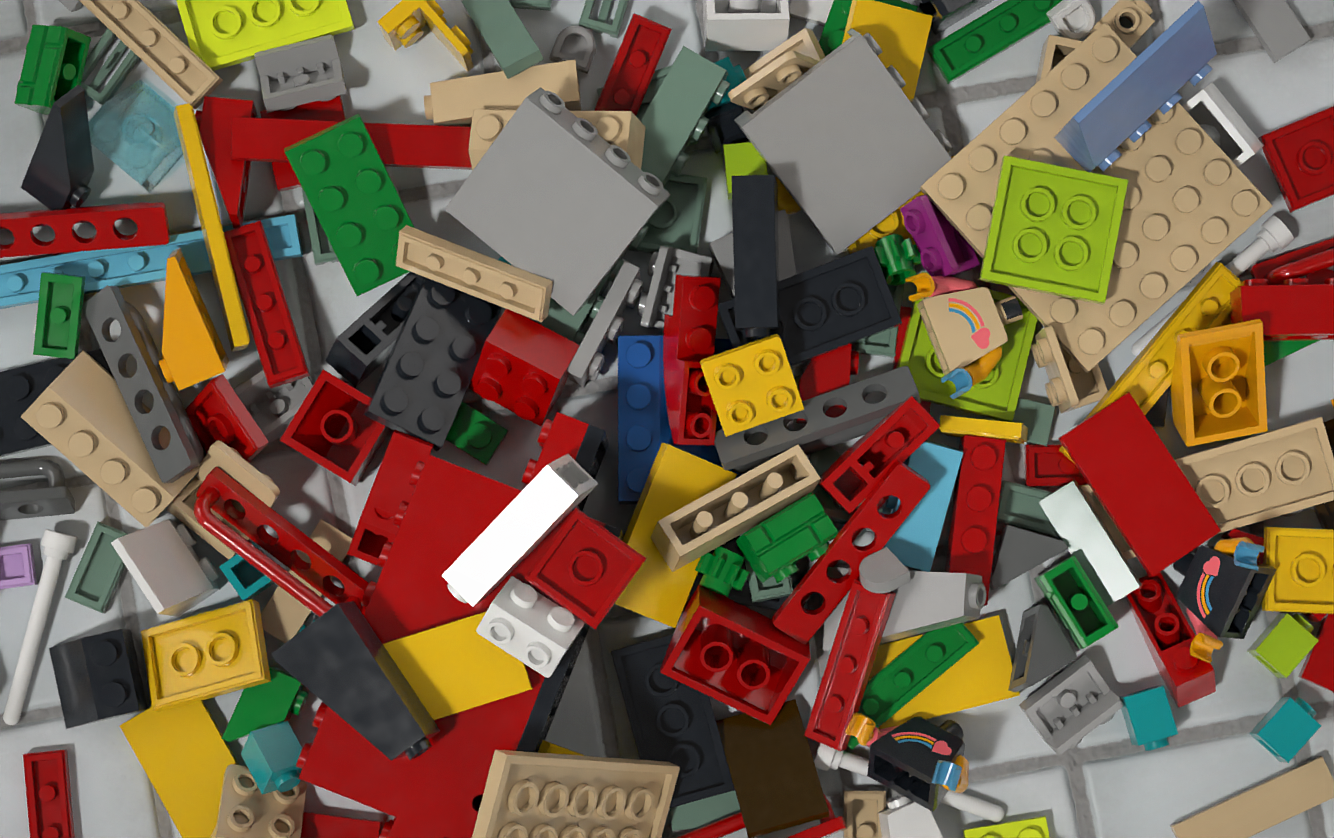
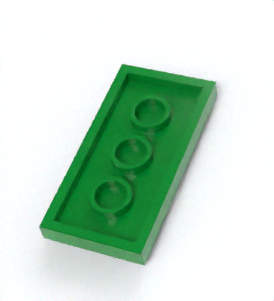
M356 114L284 148V152L356 296L410 272L396 266L399 231L406 225L415 227L360 114Z

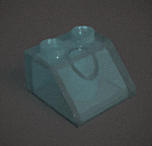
M141 79L105 102L89 121L91 144L149 193L152 192L183 156L174 118L175 108Z

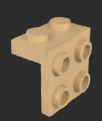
M808 28L802 29L744 69L743 72L747 80L728 93L731 102L757 111L825 58L814 32Z
M1052 326L1043 328L1034 336L1036 344L1031 345L1032 353L1038 368L1045 367L1050 382L1045 384V389L1052 407L1059 406L1060 412L1063 414L1098 402L1104 397L1108 390L1099 364L1086 373L1060 345Z
M218 440L210 446L197 476L173 499L167 510L229 560L237 553L205 530L198 523L194 515V503L197 500L196 493L206 476L214 467H218L270 508H273L280 495V490L268 475L259 472L244 460L237 450L228 447L225 443ZM231 499L233 506L238 511L245 513L244 507L238 501ZM211 509V512L247 541H251L249 537Z
M237 764L228 765L224 772L217 824L210 838H300L307 790L306 782L301 780L296 787L286 792L276 790L262 795L248 767Z

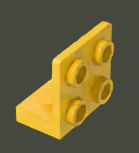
M402 0L377 21L385 40L395 51L402 45L407 48L414 44L424 33L422 28L427 25L467 72L474 67L471 54L474 53L470 47L471 42L456 25L451 29L446 25L447 20L443 16L444 11L435 0Z
M778 334L700 361L725 437L804 410L792 370Z

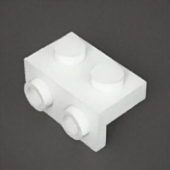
M511 576L490 604L476 632L544 677L549 678L580 633L585 622L574 616L566 608L558 606L535 591L530 585L522 583Z

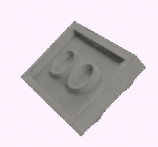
M624 261L567 369L569 380L584 387L588 379L595 382L606 361L604 359L605 355L602 352L607 342L612 345L616 343L625 325L623 323L624 318L621 316L626 306L633 309L643 292L644 287H642L643 282L640 281V268Z

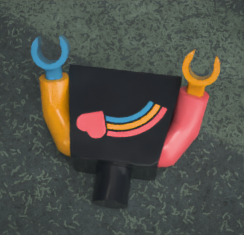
M1247 537L1223 539L1218 541L1215 546L1201 545L1195 554L1189 552L1173 563L1174 570L1184 576L1177 594L1178 599L1187 607V615L1196 633L1190 646V654L1193 657L1211 664L1213 661L1211 657L1213 650H1220L1223 646V642L1218 640V637L1245 638L1277 570L1270 565L1257 561L1259 552H1264V546L1254 544Z
M859 713L853 714L845 733L857 737V741L861 745L870 747L868 777L932 812L939 806L948 791L962 793L967 789L969 762L964 757L965 743L962 740L964 736L963 730L957 722L946 720L940 726H937L922 717H913L902 725L878 729L875 727L876 723L869 717Z

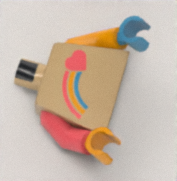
M922 272L905 279L906 283L913 282L917 287V293L909 296V300L914 302L923 299L917 304V307L944 374L941 382L944 383L950 380L955 384L956 392L950 395V397L956 399L969 391L972 386L988 377L1002 358L1001 346L1008 341L1004 326L1023 319L1022 310L1015 296L994 303L988 287L978 288L971 280L952 276L943 277L942 275L930 276Z

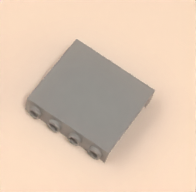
M852 28L847 31L850 38L753 114L746 110L734 120L829 247L837 254H840L921 191L919 189L921 185L952 159L948 152L953 149L939 129L932 132L925 120L930 116L922 104L915 97L909 100L901 88L906 83L892 65L885 68L877 57L882 53V50L868 32L862 36Z
M540 87L524 99L445 210L514 267L553 281L551 298L574 316L592 298L596 292L595 289L659 206L671 194L663 189L662 182L656 176L643 172L631 162L630 156L622 148L610 145L600 137L592 123L586 119L577 118L565 108L564 101L558 95L551 91H545Z

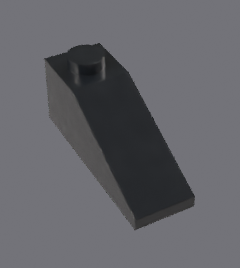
M79 85L53 103L20 187L51 211L66 210L72 206L78 208L86 201L91 192L88 184L94 172L85 89Z
M409 272L336 338L325 361L354 388L365 380L390 355L423 281V276Z

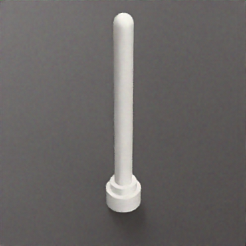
M1272 215L1260 225L1261 231L1256 234L1257 240L1226 265L1236 277L1241 275L1268 251L1271 253L1277 249L1282 251L1294 240L1290 230L1279 218ZM1178 307L1133 344L1132 353L1136 357Z
M49 529L44 531L41 545L45 546L43 554L47 556L3 714V720L8 725H15L20 719L62 561L67 560L69 553L74 552L78 538L76 536Z
M820 742L817 743L813 755L816 768L828 771L829 768L837 770L838 767L868 777V759L844 750L838 751ZM948 791L941 801L945 805L993 822L1001 821L1005 815L1002 807L964 793Z

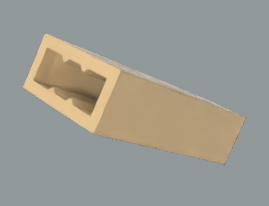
M567 60L532 66L507 79L503 71L432 82L430 83L431 95L424 96L426 120L433 119L434 125L471 127L473 110H517L524 99L540 87L545 91H551L558 95L564 101L565 108L569 111H581L576 61Z

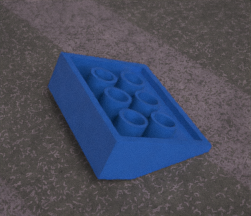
M661 335L618 336L619 504L638 503L661 443L674 446L723 468L715 443L714 445H677L673 443L666 406L663 366L664 336ZM715 338L714 355L733 349L729 339ZM717 414L716 431H719L723 428ZM733 469L729 470L737 474L736 478L742 475L741 473L736 472Z

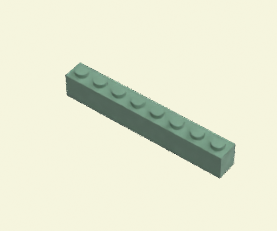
M685 46L682 47L641 119V122L646 127L641 170L656 176L662 182L663 189L671 174L678 177L686 165L690 155L684 153L691 139L699 141L706 130L710 119L706 118L705 115L712 102L719 105L731 83L725 81L728 76L727 70ZM645 225L595 289L596 292L592 298L574 316L551 298L548 316L542 322L534 319L531 320L580 345L586 335L582 330L589 317L595 318L605 299L602 295L609 282L613 283L624 263L623 258L629 247L632 246L637 249L649 227Z

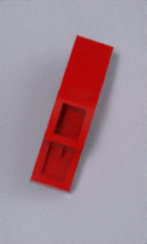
M676 275L673 315L665 314L663 337L664 386L669 425L673 443L677 445H714L717 411L700 361L714 356L720 289L719 277Z

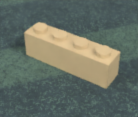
M798 444L659 520L650 538L671 571L674 572L764 522L809 493H813L821 478Z

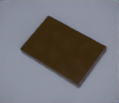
M796 699L784 702L771 725L746 713L716 721L748 838L758 837L830 816L807 737L804 736L805 730Z

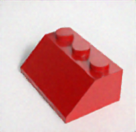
M699 584L679 618L661 665L660 673L771 725L811 659L809 642L804 645L776 628L772 619Z

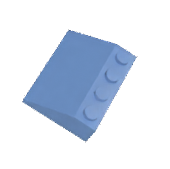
M1196 1L1073 116L1054 137L1085 171L1091 172L1097 166L1102 171H1105L1122 155L1117 147L1126 138H1129L1133 143L1136 142L1152 127L1147 119L1157 109L1163 114L1168 112L1182 98L1177 91L1187 81L1195 86L1212 70L1208 62L1217 52L1205 8L1200 1Z

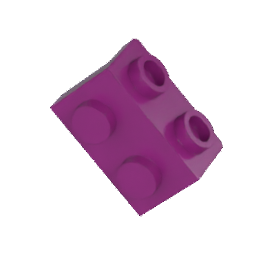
M927 195L918 196L900 208L904 217V225L912 235L921 255V263L930 276L942 275L943 277H953L980 265L972 246L928 199Z

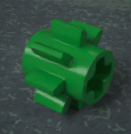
M893 234L881 238L875 244L874 251L888 285L897 286L905 284L906 278L916 275L915 265L921 263V255L917 246L912 244L911 238L905 240L902 235Z
M720 546L715 548L713 555L710 553L701 556L695 571L704 574L699 584L728 597L732 588L742 591L750 573L741 569L745 558Z

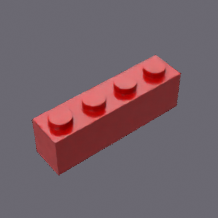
M1307 278L1283 280V285H1268L1267 279H1248L1242 281L1243 286H1239L1230 292L1231 324L1260 319L1263 323V341L1334 340V278L1325 279L1324 284L1309 285V279Z
M964 435L960 438L959 449L963 452L954 486L945 572L982 576V584L986 590L984 606H987L1006 440Z

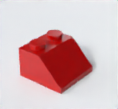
M323 369L280 441L356 486L391 428L363 415L370 397Z

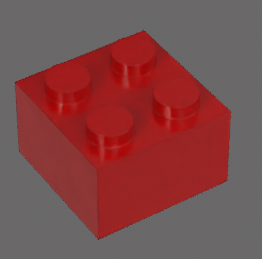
M505 309L484 343L468 389L478 393L482 398L493 401L514 412L520 418L542 426L563 391L568 378L567 369L580 345L521 314Z

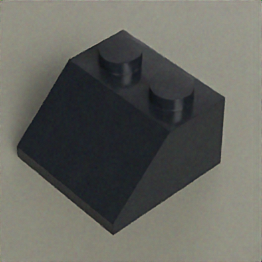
M131 629L109 631L49 648L66 729L148 709Z

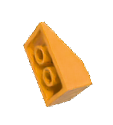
M181 248L173 250L167 258L162 339L163 355L162 359L159 360V365L168 384L175 382L178 391L225 372L229 363L228 356Z
M1260 319L1178 334L1171 382L1173 424L1187 447L1268 431L1263 323Z

